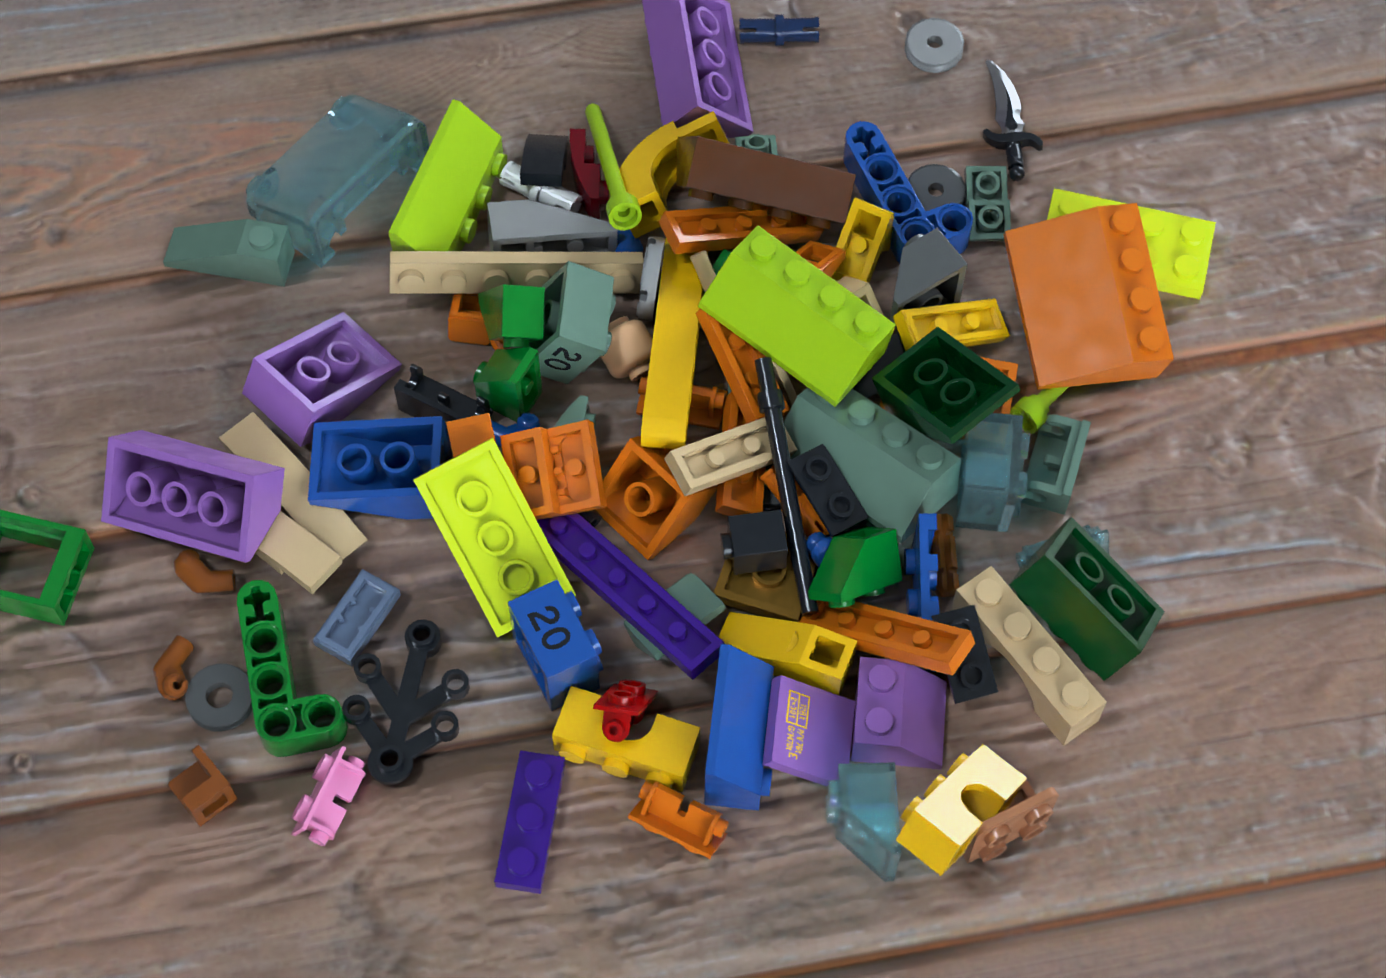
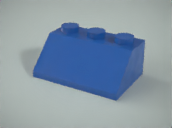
M720 644L705 770L704 805L759 811L760 796H770L772 769L764 768L763 756L774 666L729 644Z

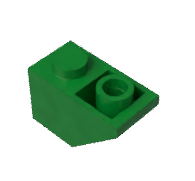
M863 526L834 536L808 590L809 600L827 601L828 606L831 608L848 607L854 605L855 598L859 596L883 594L886 592V586L902 581L896 529Z

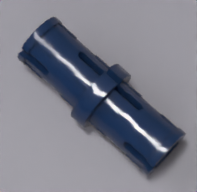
M783 14L775 15V19L739 18V30H756V32H740V44L775 42V46H783L784 42L819 43V31H803V28H818L819 17L783 18Z

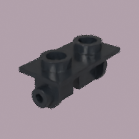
M824 444L786 462L831 537L851 531V527L869 518Z
M975 605L931 616L932 621L970 630L975 641V645L953 676L947 675L955 704L998 693Z

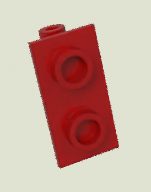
M625 679L620 680L619 684L614 683L593 705V709L604 711L602 722L604 736L613 742L623 741L629 735L630 728L644 718L645 709L656 698L658 690L646 689V684L637 680Z

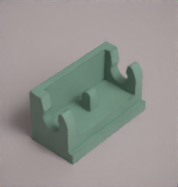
M1060 415L1047 416L1046 424H1043L1038 431L1020 495V503L1065 515L1091 425L1090 421H1078Z

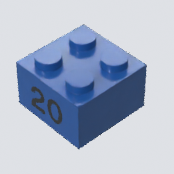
M555 580L508 602L513 637L551 711L563 706L570 686L589 692L600 689L599 672L604 670L599 657L602 649L593 630L590 628L584 631L579 619L582 616V611L572 591L564 593L558 580Z

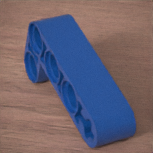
M861 121L852 124L846 131L843 161L848 172L856 174L854 183L864 201L888 211H902V213L893 212L894 219L890 249L898 263L900 264L902 250L908 240L917 234L925 235L936 228L942 232L959 254L963 253L968 247L972 229L973 216L971 211L966 206L958 203H949L925 211L881 130L871 122ZM875 178H881V179H884V180H883V181H880V180H876ZM946 228H954L958 231H950Z

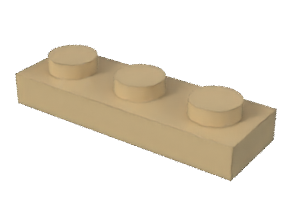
M765 417L671 450L664 459L684 496L773 464ZM785 428L791 457L798 449Z

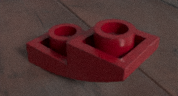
M570 128L571 165L577 193L582 196L581 203L589 217L600 219L601 205H606L609 201V190L606 180H601V164L594 163V145H587L586 129Z

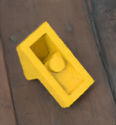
M854 198L836 245L837 248L846 251V258L833 273L832 279L838 281L848 276L870 282L881 252L889 251L891 245L893 212L859 198Z

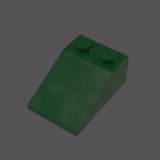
M938 326L872 377L886 411L923 435L950 444H954L1020 391V387L1016 382Z

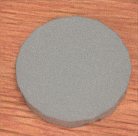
M651 236L648 238L640 282V299L637 302L636 317L640 320L653 321L665 247V238Z

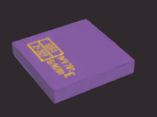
M782 675L773 678L763 765L836 790L847 787L855 701Z

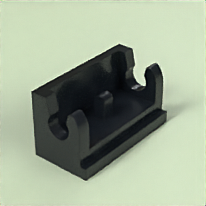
M415 364L410 365L411 377L409 382L407 383L399 379L394 386L398 409L412 417L442 416L446 424L448 421L489 413L491 417L493 414V408L490 407L489 400L481 396L474 400L425 376L423 369Z

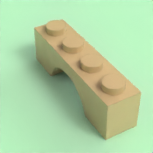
M992 566L956 589L951 611L975 605L985 644L995 648L1014 667L1030 693L1035 712L1063 746L1099 721L1107 703L1106 700Z

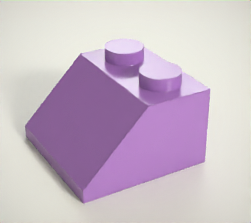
M860 657L856 679L851 761L942 769L947 681L907 663L890 659Z

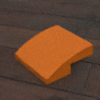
M583 420L549 429L536 427L500 436L503 458L536 520L607 507L594 423L592 421Z

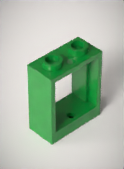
M0 510V541L2 537L58 550L40 598L0 590V611L64 626L95 548L86 530Z

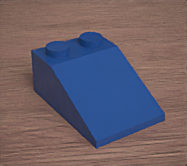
M443 417L314 423L308 490L309 504L399 519L433 518L413 479L452 459L448 430Z

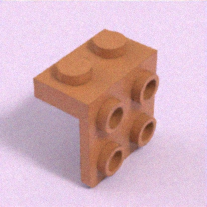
M1026 780L1007 810L983 821V824L963 854L967 864L980 857L983 862L989 861L1003 853L1007 849L1006 844L1020 836L1023 841H1027L1042 833L1047 828L1045 823L1053 814V808L1059 796L1055 788L1050 787L1035 794L1031 785Z

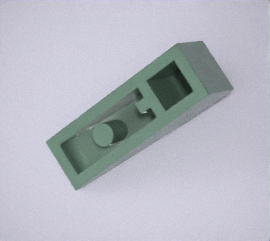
M242 219L175 227L163 264L165 267L284 287L295 250L287 225Z

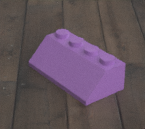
M642 0L662 125L664 126L674 121L676 127L679 128L714 111L727 138L748 136L753 133L730 2L726 0Z
M144 430L108 437L101 521L241 562L251 561L280 512L285 468Z

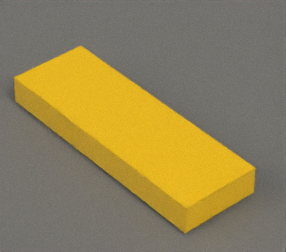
M995 298L903 309L893 315L906 351L937 326L966 347L998 343L1010 336Z

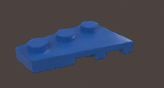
M923 513L918 515L912 547L904 549L905 575H912L913 589H907L906 609L907 615L932 621L931 616L939 614L938 596H932V591H935L937 587L938 554H930L934 533L937 530V513ZM921 668V669H923V670H925V671H927V672H929V673H934V672H936V671H933V670Z

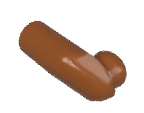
M183 550L174 561L176 575L195 593L236 590L234 569L211 571L199 559L200 554L195 550Z
M176 635L153 667L158 692L168 700L182 698L188 689V681L185 678L182 665L195 647L180 635Z

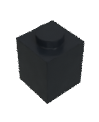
M781 510L728 516L727 533L720 534L723 560L731 559L734 575L786 568L788 547Z

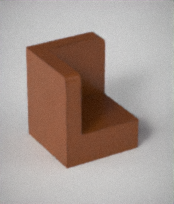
M197 745L191 750L197 762L172 779L168 785L199 827H201L237 800V797L230 783L203 749Z

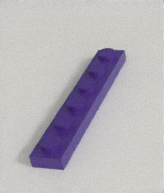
M576 513L537 520L555 556L692 680L719 658L720 644L725 643L581 515Z

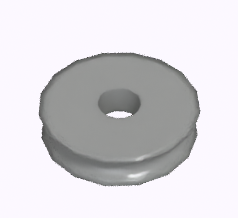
M922 19L913 24L907 32L904 50L907 59L916 68L924 72L940 73L955 67L961 60L964 39L962 32L955 24L945 19ZM934 42L938 43L940 47L932 48L928 44Z

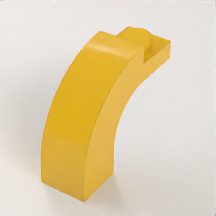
M714 111L679 128L676 127L674 121L665 124L642 140L622 163L620 173L626 192L637 198L642 212L639 224L630 229L635 239L661 227L659 221L664 211H668L666 205L667 195L677 181L676 144L678 137L699 136L729 144Z

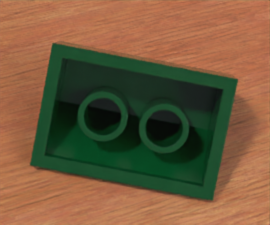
M1072 517L1065 521L1025 562L1009 584L1016 591L1018 598L1026 606L1031 607L1048 624L1051 632L1056 637L1063 639L1079 655L1081 662L1088 669L1095 671L1103 681L1107 680L1142 652L1165 612Z

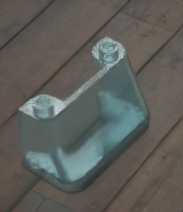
M356 94L340 97L333 104L331 110L262 175H258L250 181L246 189V204L249 214L258 221L287 225L294 248L322 268L335 255V251L329 247L334 233L337 232L342 235L347 230L344 219L394 171L403 176L408 171V166L416 173L418 172L429 149L426 125L412 114Z

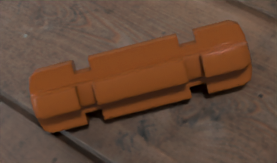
M948 513L937 514V530L934 533L931 546V554H938L935 594L941 598L954 597L956 589L960 587L959 575L956 570L958 569L955 536H953L954 522L953 517Z

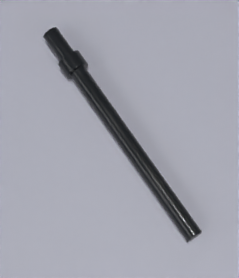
M764 357L755 360L760 392L756 395L759 412L765 415L801 614L803 616L813 615L819 612L817 600H809L808 590L813 581L794 475L786 464L791 459L782 416V410L785 409L783 392L781 389H777L772 358Z

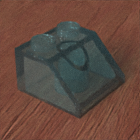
M895 762L838 764L836 780H828V795L825 797L826 822L835 823L836 839L884 882L894 881L901 856V844L896 841L900 829Z

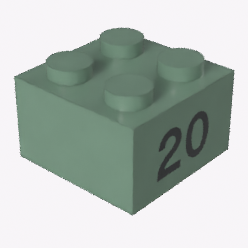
M568 261L541 286L545 287L543 339L529 343V347L538 350L541 376L568 384L581 372H585L596 359L607 353L612 339V334L608 331L609 318L616 304V296L612 294L613 276Z

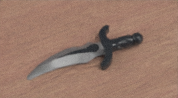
M987 60L986 65L990 71L995 90V121L1000 125L1002 134L984 129L983 139L997 149L1006 150L1009 176L1013 181H1020L1025 176L1022 148L1031 146L1041 151L1043 149V141L1035 134L1023 132L1022 129L1025 123L1020 118L1022 108L1014 85L1003 70L993 61Z

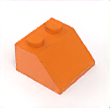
M637 436L628 440L603 479L607 507L596 509V511L647 560H651L698 518L717 490V485L684 496L664 459L674 449L641 447V436Z

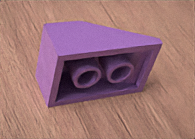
M342 312L254 357L242 394L296 444L302 447L313 440L314 423L337 422L345 419L396 374L402 364L346 313Z

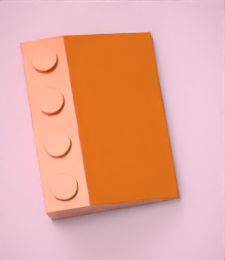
M1137 203L1097 206L1004 232L1003 237L1037 390L1157 378L1174 360Z

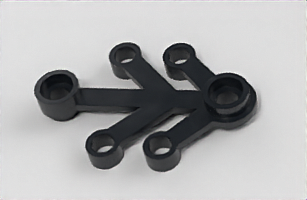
M429 620L414 621L405 631V643L409 654L398 697L382 675V666L377 656L365 653L358 656L354 662L353 667L357 679L367 684L391 720L387 739L372 720L371 707L364 696L352 695L344 701L342 706L346 721L357 727L371 749L367 761L370 774L376 781L385 785H395L404 781L411 774L416 757L442 741H452L459 734L460 727L456 715L450 711H440L433 716L429 729L406 741L409 727L452 699L459 700L464 698L470 690L467 674L460 669H451L443 675L442 684L417 699L426 661L428 658L435 656L442 645L438 626ZM426 630L430 633V636L424 641L414 638L415 634L419 631ZM367 663L376 666L375 670L370 674L360 672L361 667ZM460 679L464 684L460 689L452 690L447 687L451 680ZM354 705L365 707L361 715L353 716L349 714L350 709ZM442 721H450L454 724L452 729L447 732H441L437 727ZM387 755H396L398 757L397 763L390 767L383 765L382 761Z

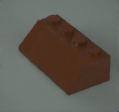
M699 136L678 137L676 144L677 186L688 188V197L712 202L713 195L729 198L727 206L752 211L753 204L768 207V216L791 220L792 213L807 216V225L830 229L831 222L845 224L856 174Z

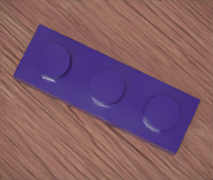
M520 750L494 880L495 887L541 894L566 765L565 757Z

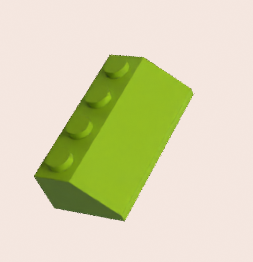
M452 99L388 232L392 251H462L465 243L470 244L475 236L477 229L476 219L480 210L485 211L487 203L491 201L492 184L496 177L501 178V172L507 164V155L503 154L502 137L460 101Z
M758 225L730 253L698 305L699 308L766 357L772 358L774 363L834 407L841 402L885 354L896 326L895 323Z

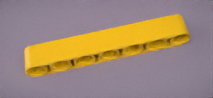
M667 238L642 416L641 447L677 449L685 446L687 440L700 322L695 313L700 309L698 305L703 297L704 289L690 259V256L698 252L674 254Z

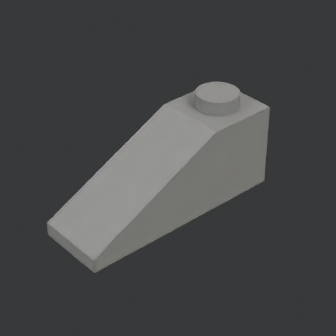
M529 199L487 203L488 236L491 251L615 252L617 248L618 230L612 227L610 222Z

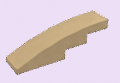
M254 412L250 413L218 438L230 454L285 468L280 511L338 553L342 561L368 540L342 509L309 504V470Z
M281 511L255 552L257 556L281 575L285 572L312 595L343 563L338 553Z

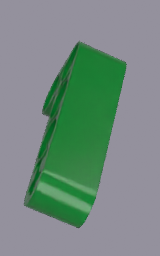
M253 580L246 583L237 594V607L255 727L265 750L276 757H288L338 745L344 740L348 727L339 701L328 694L297 698L284 612L275 588L269 582L263 580ZM260 604H263V612L266 619L263 621H259L256 614ZM266 642L277 643L275 648L267 653L257 652L258 648ZM269 684H283L277 693L269 695L263 693ZM332 715L335 717L329 726H314L315 721L321 716ZM287 724L290 726L284 735L279 737L269 735L271 729L276 725Z

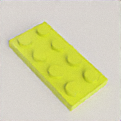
M1054 188L1047 220L1097 206L1127 203ZM1138 206L1158 291L1200 300L1204 289L1216 222Z
M493 437L413 479L497 638L512 630L508 607L509 601L555 580H558L564 593L572 591L574 596H576Z

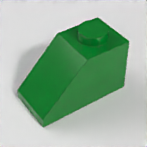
M503 284L479 293L478 303L489 340L503 341V348L509 349L529 347V343L543 339L545 287Z
M532 347L496 349L488 362L483 361L474 374L473 384L475 385L476 397L481 396L489 400V405L493 408V411L517 422V419L522 414L529 413L543 392L538 350Z

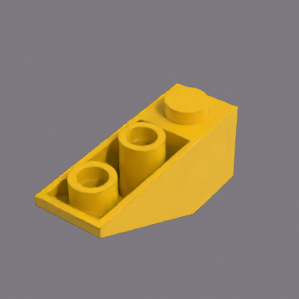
M729 612L719 634V638L725 644L732 645L774 666V676L782 675L839 696L854 662L857 640L817 625Z

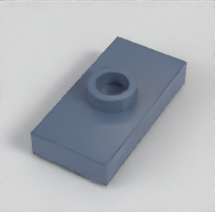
M362 569L314 637V645L346 664L353 666L356 658L360 656L400 598V590Z

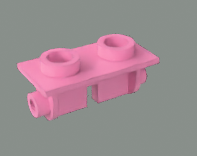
M341 746L331 755L325 753L321 757L312 775V778L317 780V783L311 795L304 794L292 814L291 819L297 821L291 835L297 836L303 831L308 830L311 832L308 839L321 846H325L328 840L334 839L347 810L332 801L336 796L350 803L365 776L363 771L365 763L361 759L354 756H349L347 761L342 759L346 747Z

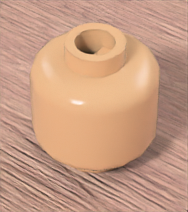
M627 316L610 322L608 331L612 334L611 344L607 353L604 356H600L610 374L616 379L629 376L632 382L648 375L653 338L644 323L638 319L629 320Z

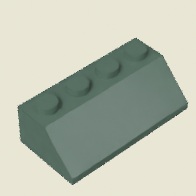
M806 388L797 396L784 420V426L798 449L790 459L824 444L869 516L866 520L876 527L896 529L897 541L900 543L904 542L915 532L919 514L936 513L958 493L961 458L853 389L834 407L810 388Z

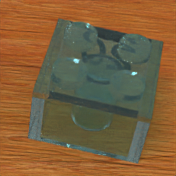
M991 413L964 435L961 448L955 527L1008 532L1011 518H1019L1021 501L1025 498L1027 472H1023L1024 459L1028 457L1030 433L1022 432L1023 416Z

